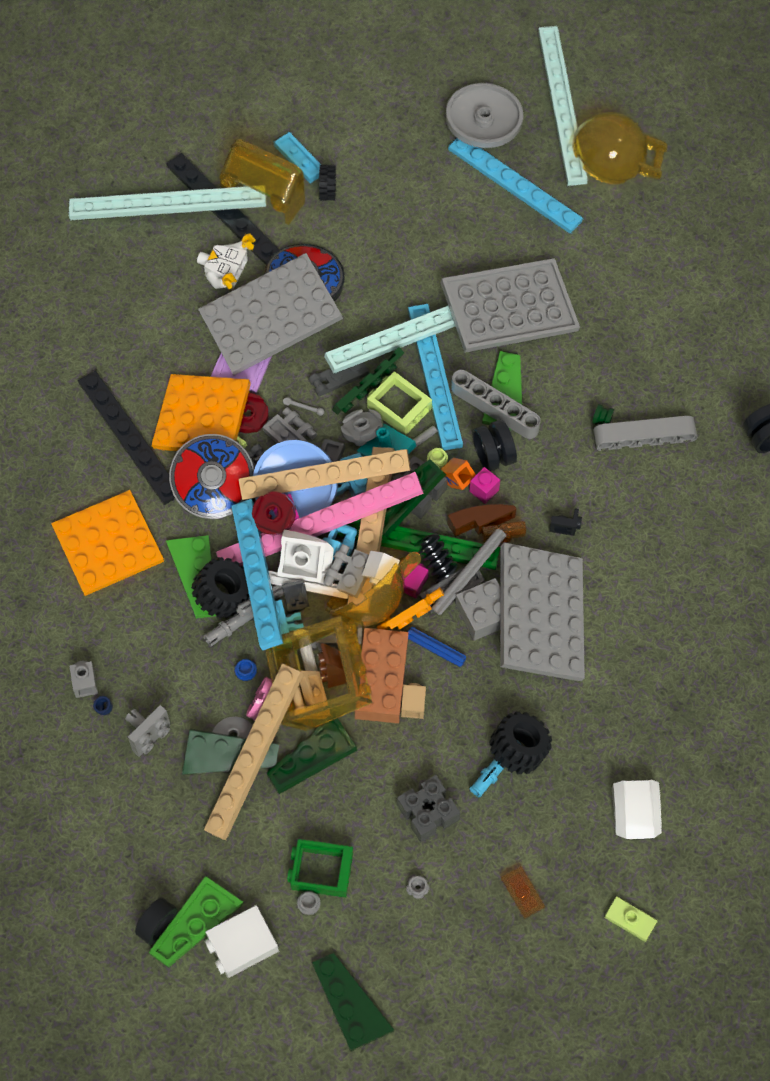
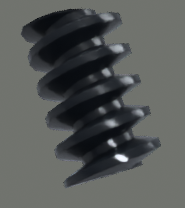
M431 534L420 539L414 546L421 545L418 554L426 553L422 560H430L426 567L435 568L431 575H439L435 580L436 583H439L451 576L458 565L451 563L453 557L451 555L447 556L449 550L443 548V541H438L440 535Z

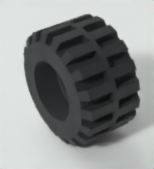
M218 557L217 560H210L195 576L191 587L194 589L192 596L196 597L195 602L197 605L200 604L202 606L200 608L202 611H208L210 616L216 614L217 618H221L223 615L226 618L236 613L238 605L249 599L244 567L241 568L239 566L240 563L237 561L233 563L230 558L224 560L223 557ZM215 581L222 583L227 588L229 594L220 591Z
M520 711L514 714L510 713L502 719L491 735L489 745L492 746L490 748L491 754H494L495 761H499L502 768H508L509 772L513 773V771H516L517 774H522L523 772L528 774L531 771H535L548 755L552 744H550L552 737L548 735L550 731L534 715L531 717L529 713L524 712L521 714ZM517 740L521 741L525 746L518 743Z

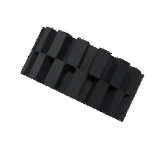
M320 165V201H336V165Z

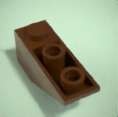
M324 643L320 644L321 652L317 654L322 683L326 682L327 687L332 688L353 682V672L348 655Z

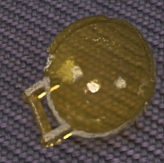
M601 112L587 118L577 128L573 136L574 155L576 158L579 156L584 164L583 169L592 177L609 184H621L636 177L638 174L655 179H660L662 176L661 165L664 152L667 151V143L645 135L640 126L627 115L618 112ZM647 148L656 151L653 166L645 164Z
M411 552L406 557L399 558V564L394 563L389 572L376 585L364 593L366 599L356 606L353 602L348 604V599L332 596L327 602L330 610L328 608L325 610L334 619L352 627H371L385 621L400 605L404 594L405 578L420 564V554Z

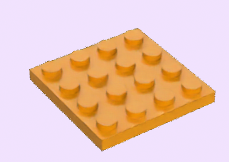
M171 374L151 446L154 449L178 451L189 440L206 434L223 435L237 441L251 386L249 379Z
M130 490L51 523L84 596L164 562V558Z

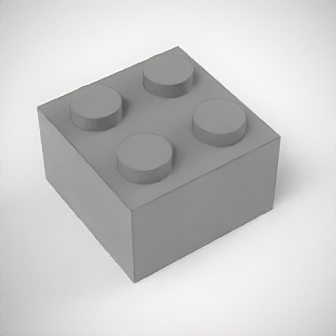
M496 578L456 594L455 605L474 641L500 630V586Z

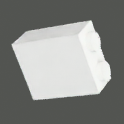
M257 905L206 931L208 939L204 942L210 954L216 953L218 960L215 961V964L220 974L226 973L228 978L279 952L278 946Z

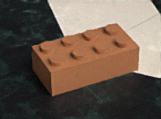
M364 628L355 703V719L399 724L409 632Z

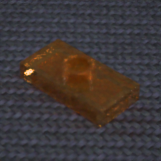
M525 521L483 527L482 539L483 543H485L496 529H501L506 534L501 543L509 542L512 538L524 537L526 534Z
M522 867L501 877L503 884L524 919L545 908Z

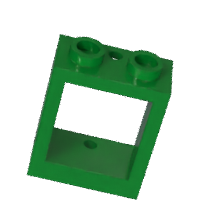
M298 839L297 846L292 847L291 860H294L293 869L289 868L287 882L291 883V890L311 891L317 894L346 898L353 859V847ZM303 852L342 857L338 887L299 882Z

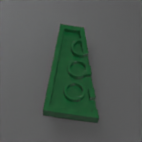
M335 713L328 718L329 720L323 726L320 725L306 741L303 740L291 755L288 754L267 773L270 782L278 794L283 793L357 751V746Z

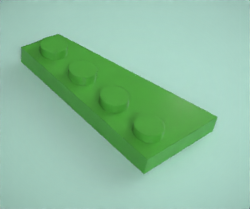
M500 351L491 386L522 405L520 355ZM484 413L482 424L490 425V423L497 421Z
M209 535L166 540L195 617H212L208 615V611L200 609L202 607L200 604H196V597L192 596L194 589L191 588L195 576L211 560Z
M205 876L149 951V954L169 968L206 937V931L221 924L244 905L243 901Z

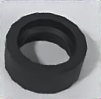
M164 898L155 900L139 919L135 928V934L147 944L153 945L177 915V908Z

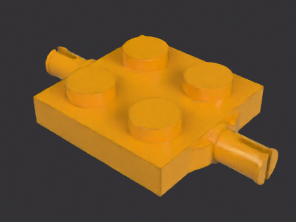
M439 587L434 592L426 594L424 599L392 619L389 617L387 621L377 626V629L388 630L397 626L400 630L414 621L412 616L416 615L419 618L432 609L430 605L445 595L443 590Z

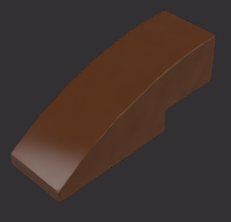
M504 504L474 506L449 514L447 524L455 537L471 529H475L479 535L515 518L516 507Z

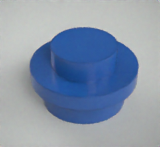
M243 659L236 664L235 675L238 679L249 681L256 676L257 667L253 661Z

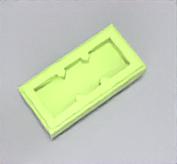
M617 896L605 915L607 920L646 942L657 923L656 919Z

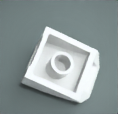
M284 530L277 576L323 582L326 578L325 573L327 569L332 566L334 548L322 539L295 531Z
M623 780L614 783L612 786L616 835L625 839L655 838L661 834L659 782L654 780Z

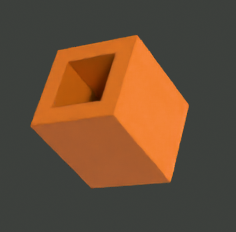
M452 458L441 468L448 479L447 485L455 489L463 490L476 476L468 461Z

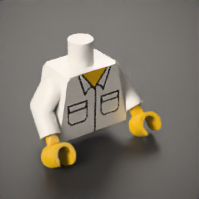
M246 234L242 241L235 244L214 246L210 255L203 252L199 253L197 263L205 265V277L215 289L226 287L230 290L234 289L248 261L246 249L252 250L254 248L252 242H255L256 239L251 234Z

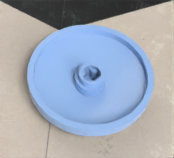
M302 440L283 441L269 448L260 457L255 466L253 476L330 463L332 460L326 452L310 442ZM338 483L285 492V494H291L299 518L331 506L337 494ZM270 510L269 514L272 515L271 519H274V511Z

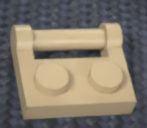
M301 671L304 675L300 686L306 706H304L298 686L293 697L296 708L294 709L295 717L325 716L329 714L330 709L320 672Z

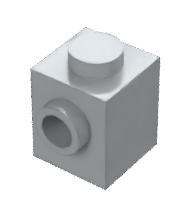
M78 661L74 665H69L76 698L98 694L95 669L92 661Z

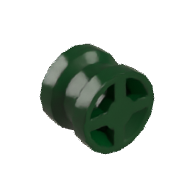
M598 404L592 424L610 423L615 409H607L603 405Z

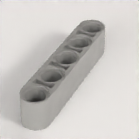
M458 370L453 373L451 390L456 396L495 420L502 419L508 428L527 439L535 438L538 435L540 417L536 413L465 370Z
M692 416L598 425L593 429L598 451L604 448H609V450L622 449L624 446H629V448L643 447L642 445L650 444V446L663 445L664 442H670L671 444L683 443L684 440H691L693 442L698 438L695 421Z

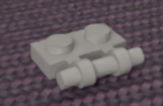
M288 407L282 412L286 416L284 419L277 414L263 426V431L276 443L288 440L307 441L304 438L306 435L313 440L317 436L313 426L308 422L305 423L296 411H292ZM294 423L299 429L296 431L291 424Z
M342 544L339 551H336L334 555L335 560L331 568H328L325 573L326 578L323 583L331 587L334 580L339 581L336 587L338 591L358 598L367 579L362 574L369 555L355 549L350 557L347 555L350 547ZM342 563H345L347 566L344 573H338Z

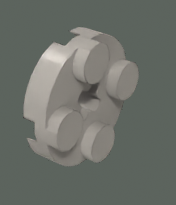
M362 409L356 410L343 419V426H341L342 434L347 441L354 442L356 446H363L367 441L377 437L376 431L383 427L381 415L373 409H369V412H363Z

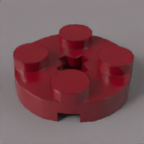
M249 393L244 412L251 410L252 415L246 417L243 414L239 429L241 433L259 432L269 418L268 406L259 395Z
M272 491L264 496H260L252 509V517L256 527L268 535H283L284 530H289L295 521L296 505L288 496L280 492ZM277 508L278 516L271 519L270 510L274 511Z

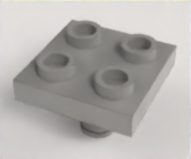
M161 705L146 719L136 709L131 710L132 715L128 713L125 718L127 722L136 728L128 736L132 751L138 757L143 753H149L154 747L153 743L159 737L161 739L164 738L170 731L169 727L171 725L167 711Z

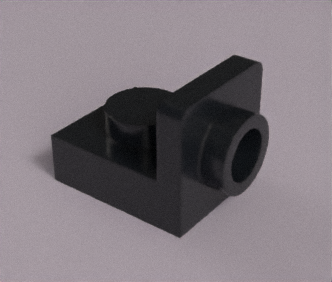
M579 509L574 510L573 519L563 515L552 516L549 532L575 536L576 529L580 530L582 517L578 516Z
M304 580L282 585L288 612H300L306 607H310Z

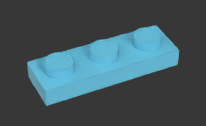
M290 132L274 141V147L309 183L319 178L321 164Z

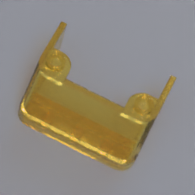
M242 139L234 141L220 173L221 188H233L238 183H241L270 197L272 207L278 212L285 213V223L290 225L305 203L302 170L297 165Z

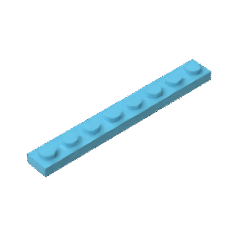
M458 138L449 146L448 150L568 233L571 234L583 221L580 215L480 147L468 145Z
M429 305L408 307L410 320L430 313ZM435 334L417 341L416 346L428 395L432 399V412L441 449L445 451L462 448L463 442Z
M252 499L232 505V511L260 648L266 650L283 644V638L261 533L252 517L254 502Z

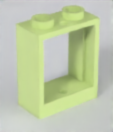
M394 371L390 376H386L376 390L373 389L368 394L367 408L377 411L385 422L406 436L432 409V399ZM394 384L418 402L403 419L378 401Z

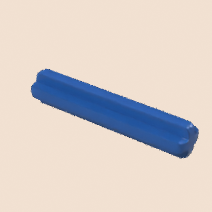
M410 627L407 631L409 632L408 639L458 667H462L465 663L466 656L414 627Z

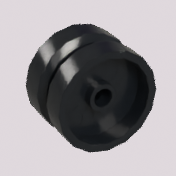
M770 404L748 416L742 426L747 436L752 438L751 443L758 453L770 451Z
M502 419L490 423L489 429L484 425L472 429L474 447L483 468L485 467L489 471H493L499 468L500 463L508 466L517 462V453L511 432Z

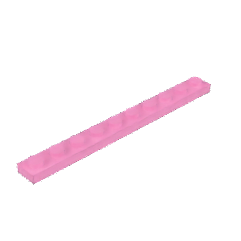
M413 472L294 521L289 531L317 537L424 494L416 472ZM261 534L265 557L281 551L282 535ZM239 543L216 552L217 557H223L224 560L230 558L233 563L237 561L240 563V567L243 566Z

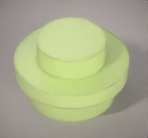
M434 448L428 453L427 461L431 459L439 468H442L448 462V455L443 449Z

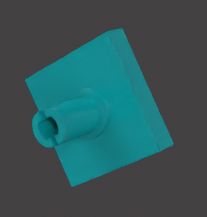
M383 423V427L376 431L377 437L367 441L365 445L357 450V453L360 452L362 457L372 455L373 447L394 448L395 451L407 449L409 455L416 447V442Z

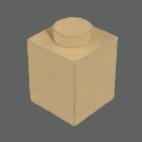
M410 683L403 686L401 717L424 719L425 686H421L418 683Z

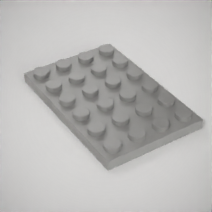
M306 253L198 309L233 375L343 319Z
M555 258L441 279L440 283L465 353L577 332L580 329Z
M509 543L501 545L500 667L575 681L585 679L583 558Z

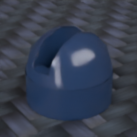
M100 696L94 701L93 708L98 714L105 716L112 712L113 704L106 696Z

